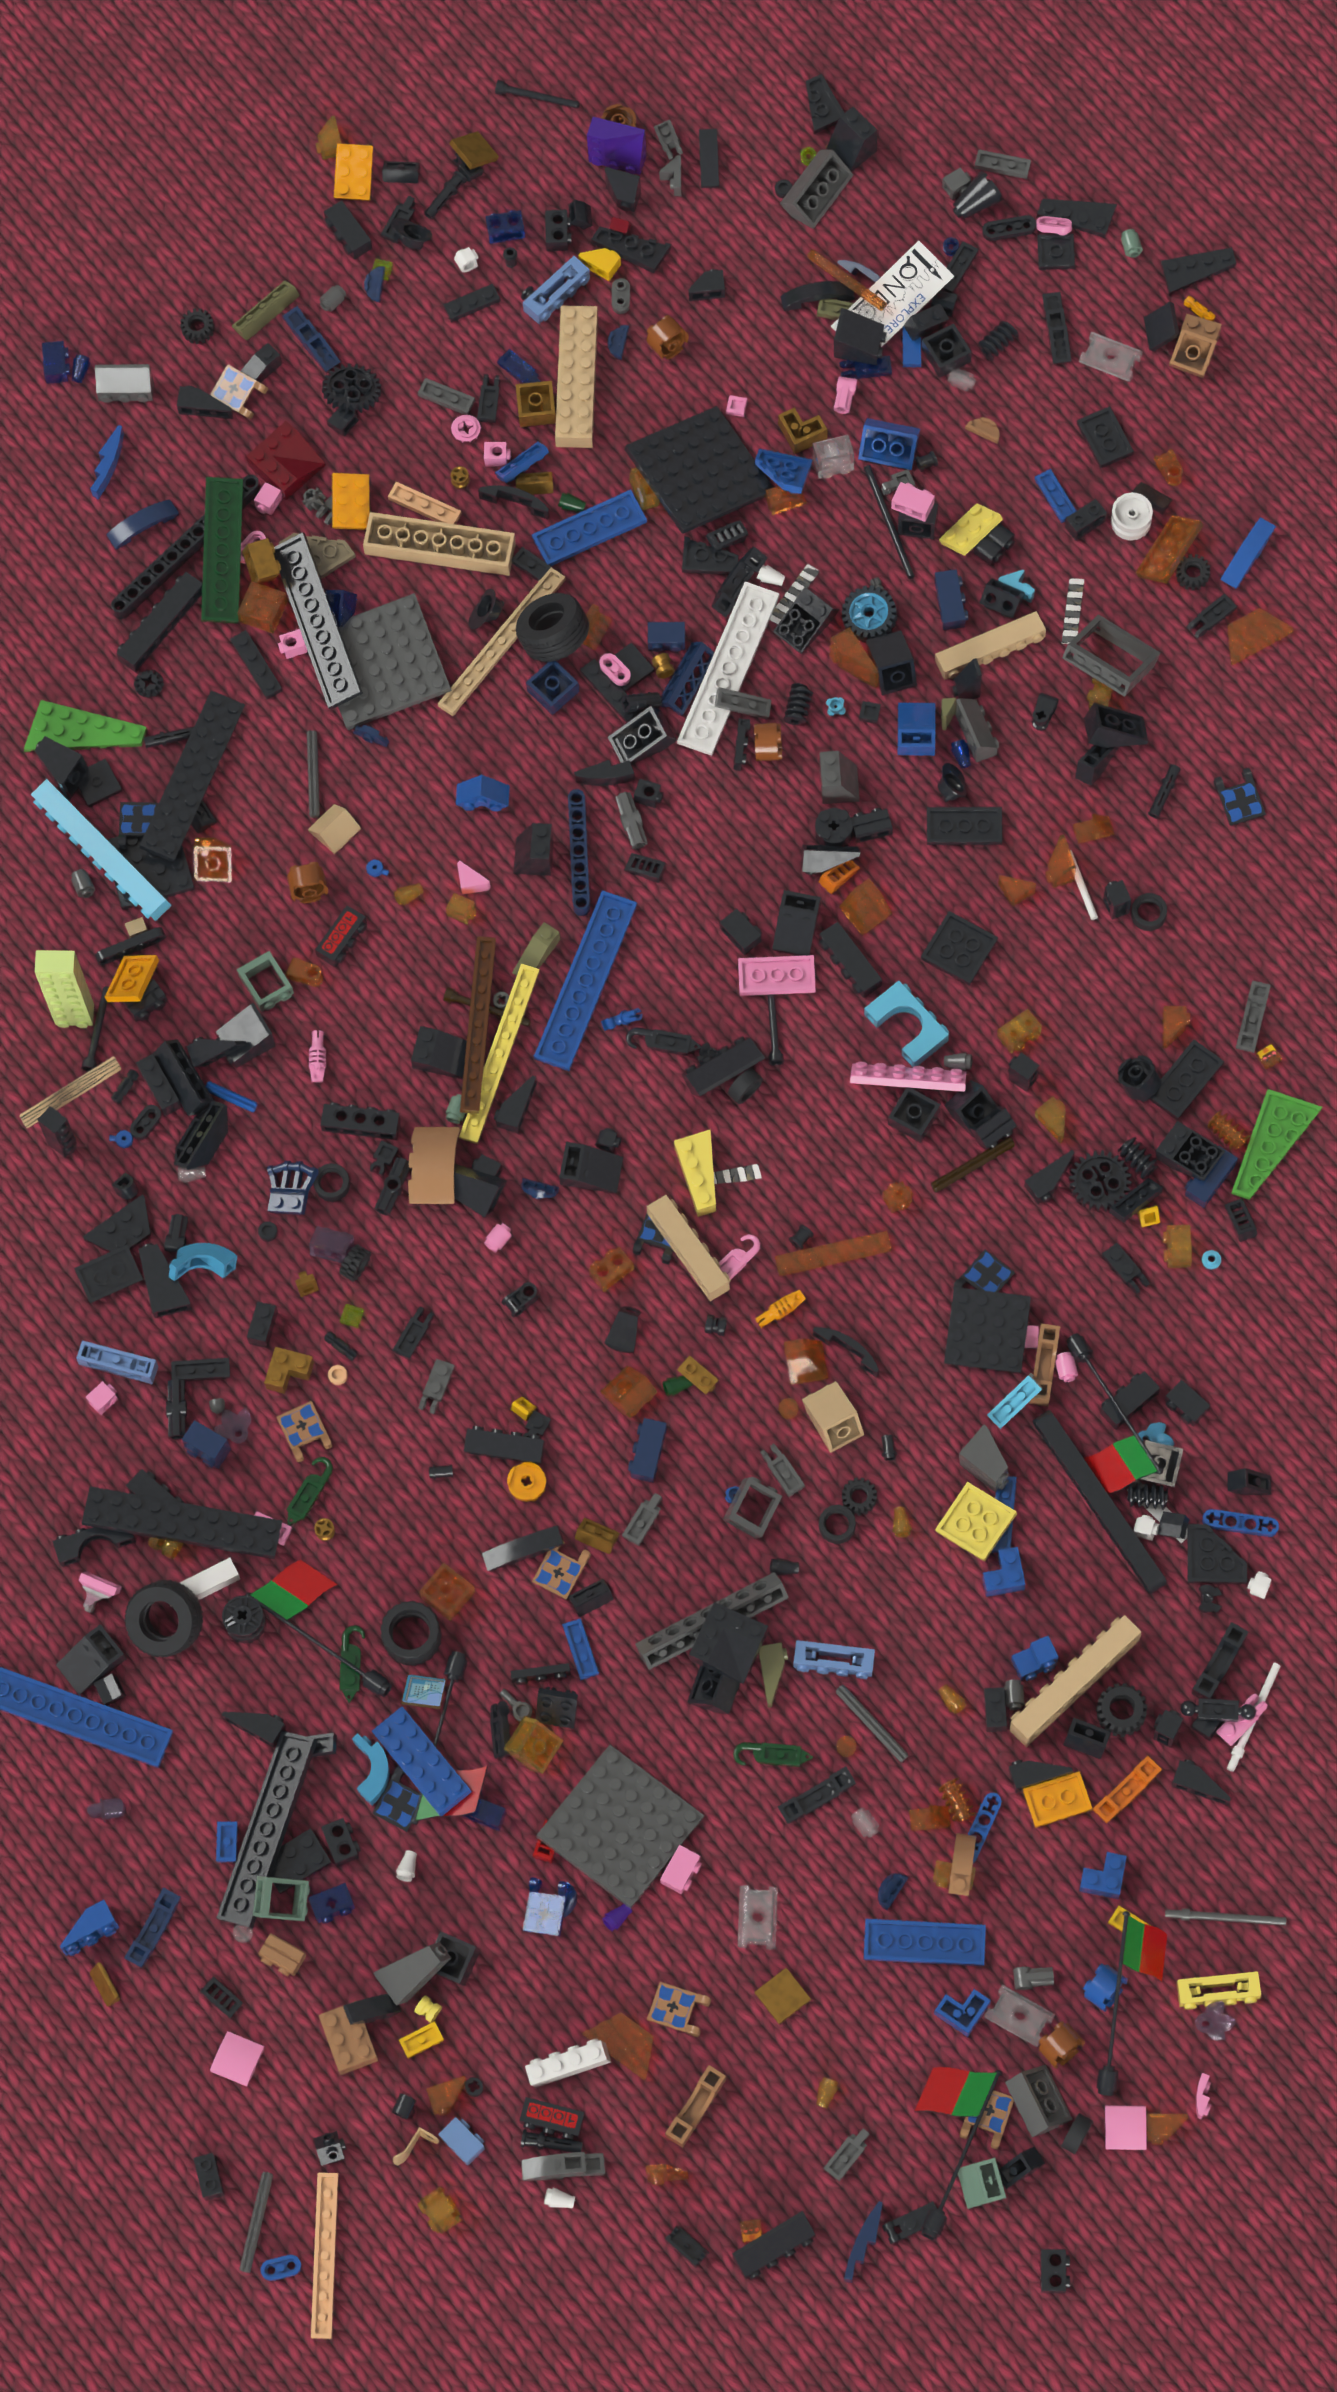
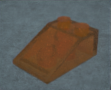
M850 627L831 637L829 656L832 662L837 663L841 669L874 688L878 687V670Z

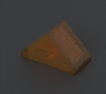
M1002 875L999 876L998 886L1012 906L1035 894L1037 883Z

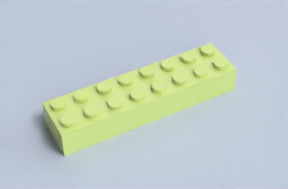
M36 950L35 974L55 1025L62 1028L69 1026L87 1028L88 1026H93L94 1002L75 951Z

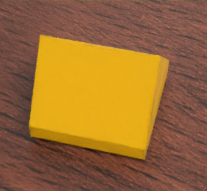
M1158 1206L1141 1209L1137 1212L1141 1227L1160 1223Z
M521 1396L512 1403L511 1411L527 1421L537 1407Z

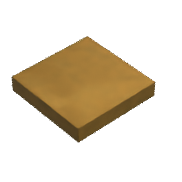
M478 131L450 141L451 147L470 169L495 162L499 158Z
M787 1968L754 1992L779 2025L811 2001L810 1997Z

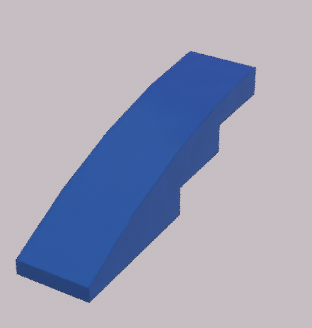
M121 425L117 426L99 451L101 462L94 470L97 479L90 488L92 496L98 500L108 486L119 460L124 438Z
M1260 517L1220 580L1237 589L1244 576L1248 574L1256 558L1258 559L1276 526Z

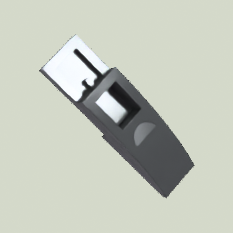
M575 2152L521 2160L522 2181L604 2175L603 2153L585 2154V2152Z

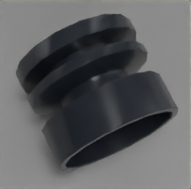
M237 1596L229 1600L224 1606L222 1612L223 1624L233 1640L245 1644L252 1643L262 1636L266 1628V1618L260 1604L255 1599L248 1596ZM240 1615L246 1616L247 1619H245V1620L242 1619V1618L240 1619L239 1616H240Z

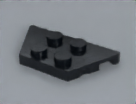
M142 1194L85 1234L83 1239L109 1252L128 1245L129 1250L146 1240L151 1236L144 1195Z

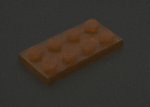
M1172 515L1135 572L1139 578L1167 584L1202 529V522Z

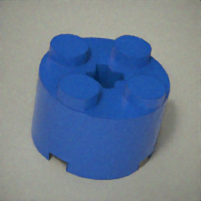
M1101 1963L1095 1971L1097 1975L1093 1980L1089 1979L1083 1990H1085L1084 1997L1105 2012L1107 2011L1106 2006L1110 2008L1114 2004L1118 1971L1108 1964L1104 1965ZM1121 1975L1120 1987L1122 1983L1126 1985L1128 1978Z

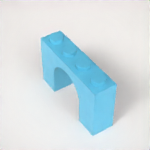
M897 981L864 1008V1015L876 1028L894 1014L901 1012L910 1013L919 1019L922 1025L920 1034L902 1048L903 1058L914 1067L921 1064L949 1041V1031L943 1024L940 1025L936 1021V1016L931 1011H927L923 1007L924 1004L918 997L915 998L911 994L912 991L906 984Z

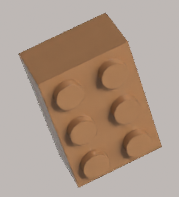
M343 2006L319 2015L340 2075L378 2061L365 2023L350 2025Z

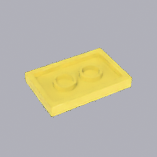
M976 503L958 522L946 531L939 541L942 545L965 556L1003 519L999 513Z

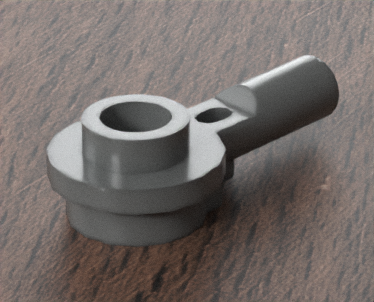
M503 1689L500 1695L513 1707L515 1719L521 1722L529 1720L532 1716L531 1706L526 1702L517 1701L506 1689Z

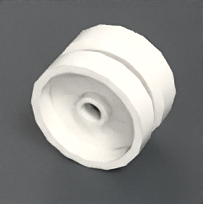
M1133 492L1123 494L1117 498L1113 504L1111 516L1112 529L1116 535L1131 541L1138 540L1148 533L1153 514L1152 505L1149 500L1143 495Z

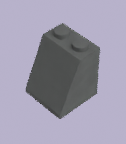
M839 751L820 752L822 804L860 802L857 765Z
M983 1425L959 1453L960 1466L996 1493L999 1488L1003 1490L1009 1482L1007 1480L1009 1476L1008 1466L986 1425Z

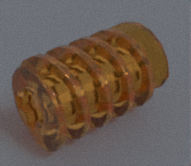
M1220 1110L1210 1119L1207 1128L1213 1129L1215 1135L1219 1133L1218 1138L1220 1140L1224 1139L1225 1145L1230 1144V1150H1237L1249 1139L1250 1134L1243 1136L1245 1129L1238 1131L1239 1124L1237 1123L1233 1126L1234 1119L1232 1118L1227 1121L1226 1119L1229 1114L1221 1115L1222 1110Z
M960 1778L952 1779L938 1789L939 1793H944L942 1800H948L945 1806L951 1807L948 1813L950 1815L955 1814L952 1817L953 1822H963L977 1814L976 1812L970 1813V1810L974 1807L973 1805H966L970 1798H963L967 1791L959 1790L963 1786V1783H956Z

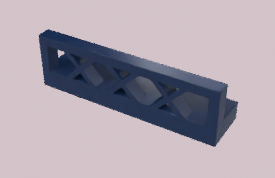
M703 642L691 643L661 695V707H670L679 716H683L702 683L715 653ZM704 651L710 655L705 663H703L702 659ZM699 666L700 674L697 678H694L693 670ZM686 682H690L691 685L689 693L685 692ZM678 697L682 698V706L680 708L674 704Z

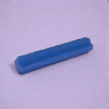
M208 1081L205 1085L210 1094L250 1112H255L258 1106L257 1102L211 1081Z

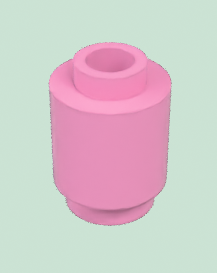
M503 1223L501 1225L496 1224L487 1235L484 1244L496 1253L511 1238V1229Z
M1071 1352L1056 1355L1057 1360L1055 1363L1059 1379L1064 1380V1382L1074 1381L1075 1377L1078 1376L1074 1356L1071 1355Z

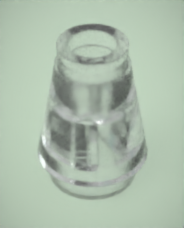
M205 1166L190 1170L178 1167V1181H183V1183L206 1177Z

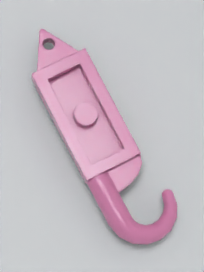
M748 1234L741 1238V1241L750 1239L754 1242L753 1247L747 1253L741 1249H734L719 1262L720 1270L722 1272L725 1271L730 1280L758 1253L760 1241L756 1236Z

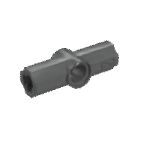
M620 793L615 799L621 814L620 819L623 829L627 832L632 849L643 848L648 843L642 828L643 823L640 813L636 810L631 793Z

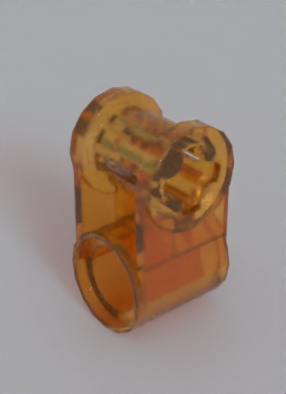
M1169 449L1167 453L1154 456L1155 464L1166 482L1171 486H1178L1182 482L1183 468L1177 460L1174 451Z
M292 958L285 974L288 979L312 987L322 984L323 975L319 966L299 958Z

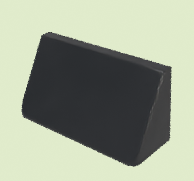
M384 161L382 169L383 182L418 183L420 163Z
M1140 482L1132 491L1146 497L1151 503L1152 509L1162 515L1173 501V499L1143 482Z
M203 800L191 824L197 833H201L217 823Z
M604 1579L568 1596L579 1617L614 1600Z

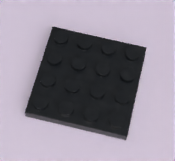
M118 837L107 839L164 898L195 890L183 846H181L173 863L140 849L139 846L143 837H126V849H119ZM116 887L122 910L135 907L128 899L130 895L127 892L123 894Z
M954 1287L944 1364L1021 1374L1031 1296Z

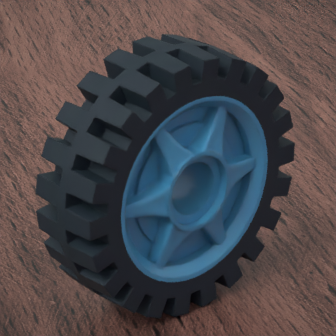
M862 586L863 589L857 588L855 589L856 592H851L849 597H846L845 604L843 603L842 620L846 630L851 636L853 635L855 639H860L862 642L891 633L892 628L896 625L897 609L891 595L880 587L870 586V588H867V586ZM869 611L874 612L870 617L865 616Z

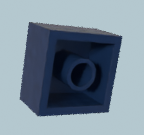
M557 661L548 662L526 682L527 691L552 716L579 692V683Z
M195 1420L182 1438L184 1448L187 1450L186 1453L195 1459L197 1457L201 1458L203 1463L210 1468L214 1466L219 1469L231 1451L226 1438Z

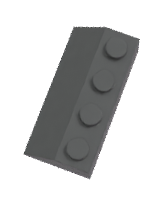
M819 150L780 204L790 216L808 227L814 228L854 174L833 150Z

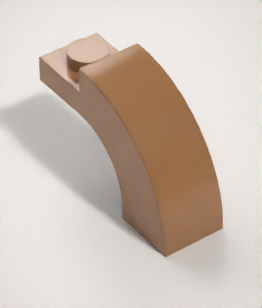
M956 1833L948 1893L969 1895L976 1836Z

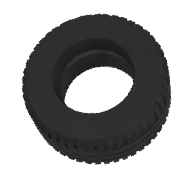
M564 593L548 594L531 602L521 612L516 624V635L528 656L542 662L557 661L574 653L583 644L589 631V620L576 598Z
M172 1580L156 1581L138 1590L128 1602L124 1616L126 1631H128L127 1634L132 1643L140 1651L142 1650L148 1655L160 1658L176 1655L190 1647L199 1636L203 1623V1610H201L200 1601L192 1593L193 1591L185 1587L184 1584ZM156 1601H164L170 1604L178 1615V1629L172 1636L161 1635L151 1625L149 1612L152 1604Z

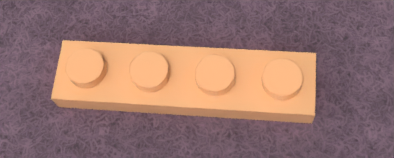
M398 482L394 484L388 495V500L437 522L456 525L462 514L460 510Z

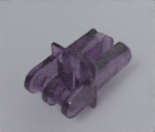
M100 1798V1803L89 1805L87 1812L90 1817H102L104 1822H106V1819L124 1816L126 1807L121 1799L102 1800Z

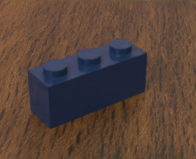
M957 569L935 572L934 581L943 630L964 628L965 621L968 620V611L963 608L965 594L960 591V587H962L961 576H958Z
M1225 1150L1223 1156L1204 1181L1194 1178V1180L1190 1179L1187 1182L1185 1196L1202 1208H1205L1236 1166L1238 1158Z
M644 1418L643 1424L639 1423L637 1435L640 1436L638 1442H634L632 1453H635L634 1460H630L628 1471L631 1472V1478L654 1483L666 1436L667 1423Z

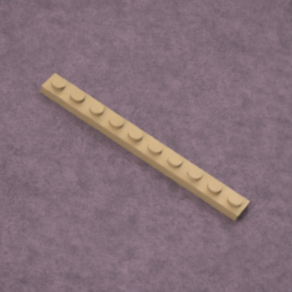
M552 567L547 571L453 684L451 691L443 696L438 703V707L451 716L455 715L517 640L516 624L521 612L536 599L555 593L566 580L565 576Z

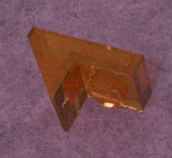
M1092 814L1091 820L1073 824L1078 844L1114 835L1109 816Z
M929 1805V1808L909 1810L911 1831L951 1827L949 1807Z

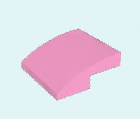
M227 2031L210 2072L247 2086L264 2051V2046Z
M1105 2105V2149L1146 2150V2106Z

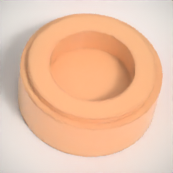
M341 1365L332 1366L328 1371L330 1382L334 1385L344 1384L348 1378L347 1370Z

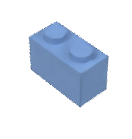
M455 2117L438 2135L468 2166L485 2149L483 2145L485 2141L477 2133L473 2135L468 2130L470 2126L463 2119L459 2121Z

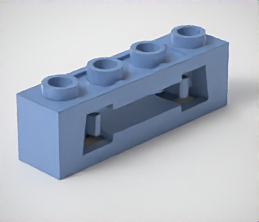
M573 256L523 302L524 312L538 324L543 320L546 321L555 309H559L568 297L575 295L581 285L584 286L588 283L590 279L589 268Z
M83 1340L76 1357L81 1366L153 1384L159 1367L154 1359Z
M796 1640L793 1664L794 1668L801 1672L817 1670L819 1674L834 1672L842 1677H847L848 1674L856 1675L860 1679H867L872 1677L875 1649ZM816 1652H819L821 1656L851 1659L852 1656V1665L847 1662L822 1659L815 1661Z

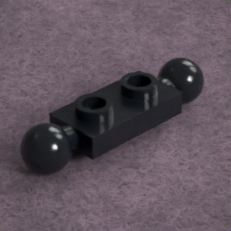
M1199 1698L1198 1705L1187 1700L1180 1707L1182 1714L1185 1716H1192L1194 1713H1198V1720L1238 1722V1715H1241L1246 1720H1251L1256 1715V1709L1253 1705L1245 1704L1239 1707V1701Z

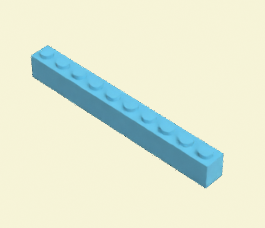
M47 779L31 793L35 798L33 803L40 810L44 808L47 811L45 815L52 822L56 820L59 823L57 827L64 834L68 832L71 835L69 839L76 846L80 844L83 847L81 852L87 858L92 856L95 859L92 863L99 870L103 868L106 871L104 875L111 882L115 880L118 883L116 887L123 894L127 892L130 895L128 899L135 906L139 904L142 907L140 911L147 919L152 917L156 921L172 906Z

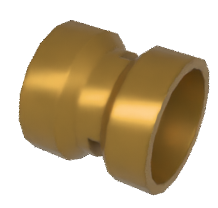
M668 653L658 654L652 659L659 679L668 678L675 673L673 665L670 664L671 659Z

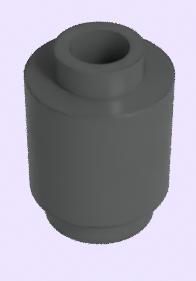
M339 285L332 286L320 297V306L325 311L332 312L344 301L346 292Z
M84 869L73 872L71 881L78 897L88 898L92 896L95 887L89 873Z
M1020 1680L1006 1681L1004 1686L1005 1706L1009 1707L1010 1710H1019L1021 1706L1025 1705L1024 1687L1021 1685Z

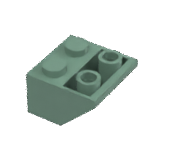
M996 2158L960 2168L958 2176L967 2209L1007 2198Z

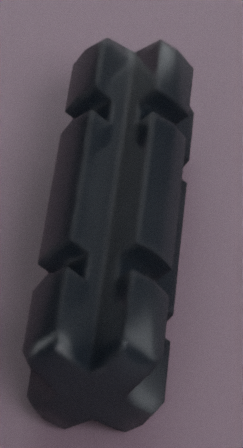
M130 1069L128 1071L127 1077H124L117 1087V1092H114L111 1096L115 1103H121L123 1095L125 1096L134 1084L133 1081H136L139 1077L135 1070Z
M329 1331L325 1335L324 1340L332 1344L340 1353L346 1355L349 1360L353 1361L357 1357V1351L350 1348L339 1337L336 1338L333 1332Z

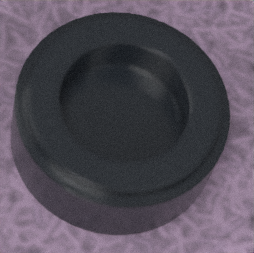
M788 180L778 181L775 185V194L783 199L792 188V183Z
M264 1222L259 1226L258 1234L263 1241L271 1242L277 1237L278 1230L274 1223Z

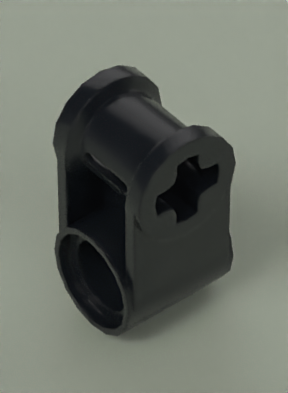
M1040 693L1032 720V725L1036 730L1042 731L1048 727L1056 711L1059 698Z
M527 1282L507 1295L501 1303L508 1307L512 1312V1317L515 1318L538 1300L539 1293L533 1283ZM527 1290L534 1291V1294L530 1297L524 1295Z

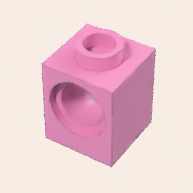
M484 442L485 467H503L507 464V460H511V449H507L506 442ZM501 453V455L495 456L494 454Z
M265 482L254 499L256 509L263 514L272 515L283 499L280 489Z
M300 629L279 636L281 642L278 643L281 654L285 653L286 659L307 653ZM289 643H296L292 647L287 646Z
M103 1381L86 1396L88 1403L100 1415L118 1400L115 1388L111 1384L106 1385Z

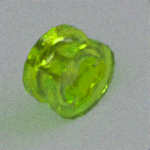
M805 147L801 150L800 160L804 165L808 166L816 156L815 149ZM806 154H810L811 158L807 159Z

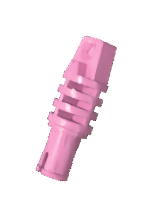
M317 1030L312 1031V1047L309 1049L311 1082L319 1083L323 1082L326 1069V1049L323 1047L324 1032L319 1030V1038H317Z

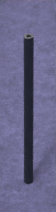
M870 465L864 467V471L908 579H912L915 577L872 468Z

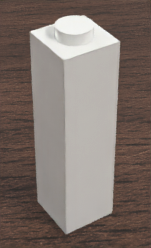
M228 1558L180 1583L188 1587L189 1590H192L195 1597L200 1600L240 1580V1576L231 1558Z

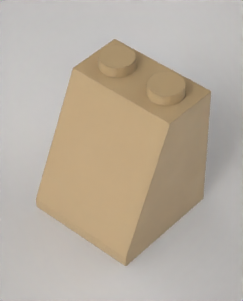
M836 1381L802 1399L807 1414L830 1453L864 1435L857 1411Z

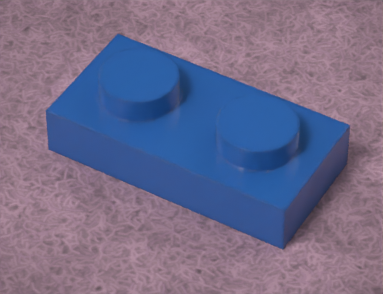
M217 1822L216 1862H236L238 1822Z

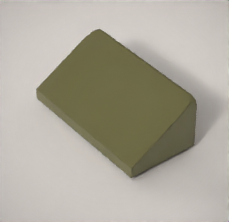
M956 698L942 699L941 723L943 730L947 729L955 715Z

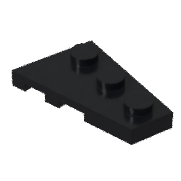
M822 74L807 80L806 90L814 134L837 124L844 111Z
M684 536L682 572L728 575L738 563V555L722 549L714 551L706 543L696 542Z

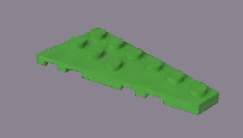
M41 700L24 747V752L35 750L36 745L39 741H42L44 736L72 750L90 749V747L142 746L147 727Z
M1267 1089L1232 1194L1250 1200L1319 1114L1322 1107Z

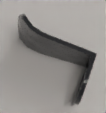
M621 1307L605 1340V1345L619 1352L633 1353L636 1344L638 1317L641 1312L633 1307Z

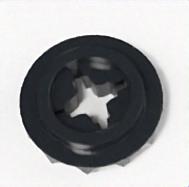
M146 669L143 672H139L138 676L135 677V690L143 697H154L163 689V678L155 670ZM151 678L153 684H149L146 687L144 681H148Z

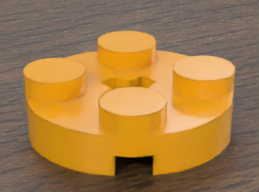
M523 1462L520 1465L514 1466L507 1477L509 1492L520 1501H536L546 1488V1477L540 1466L532 1462ZM529 1477L532 1484L524 1486V1483L521 1482L522 1479L526 1480Z

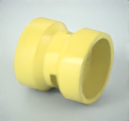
M425 1995L416 2006L414 2012L425 2016L426 2020L432 2023L440 2013L442 2006L438 2003L433 2004L431 1998Z

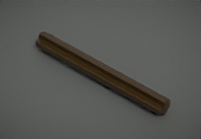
M1011 1137L1006 1138L995 1147L989 1148L931 1183L933 1191L938 1192L1010 1150L1015 1146Z

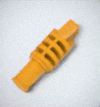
M800 1290L785 1295L768 1307L769 1310L755 1317L757 1323L760 1322L759 1326L763 1328L775 1319L780 1320L794 1311L806 1298Z

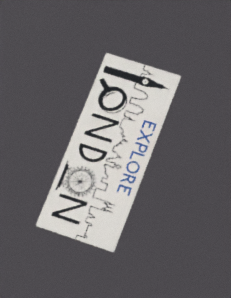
M918 241L848 310L884 324V332H887V342L954 275ZM836 320V321L831 325V327L833 328V330H834L835 332H836L838 320Z

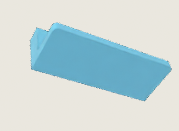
M1032 1373L987 1414L1000 1429L1043 1389L1034 1380Z

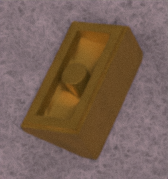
M552 472L518 474L516 476V488L532 495L553 493Z
M584 1517L576 1531L575 1540L610 1554L620 1533Z
M97 1963L90 1971V1976L106 2006L109 2007L120 2001V1997L102 1963Z

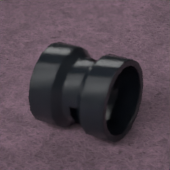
M708 1314L705 1333L711 1334L714 1332L724 1336L727 1317L721 1316L716 1318L714 1315Z

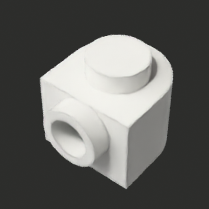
M468 247L456 253L454 260L462 272H468L478 267L476 261L478 255L474 249L471 250Z
M1142 1515V1517L1137 1518L1133 1532L1137 1537L1153 1541L1154 1535L1158 1534L1159 1524L1152 1517Z
M1258 1571L1255 1579L1251 1577L1247 1589H1250V1594L1265 1599L1271 1584L1268 1574Z

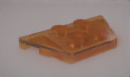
M1260 608L1232 622L1227 626L1231 665L1293 633L1294 629Z
M619 2013L582 2033L588 2040L598 2039V2041L605 2042L611 2057L642 2080H646L654 2036L623 2013Z

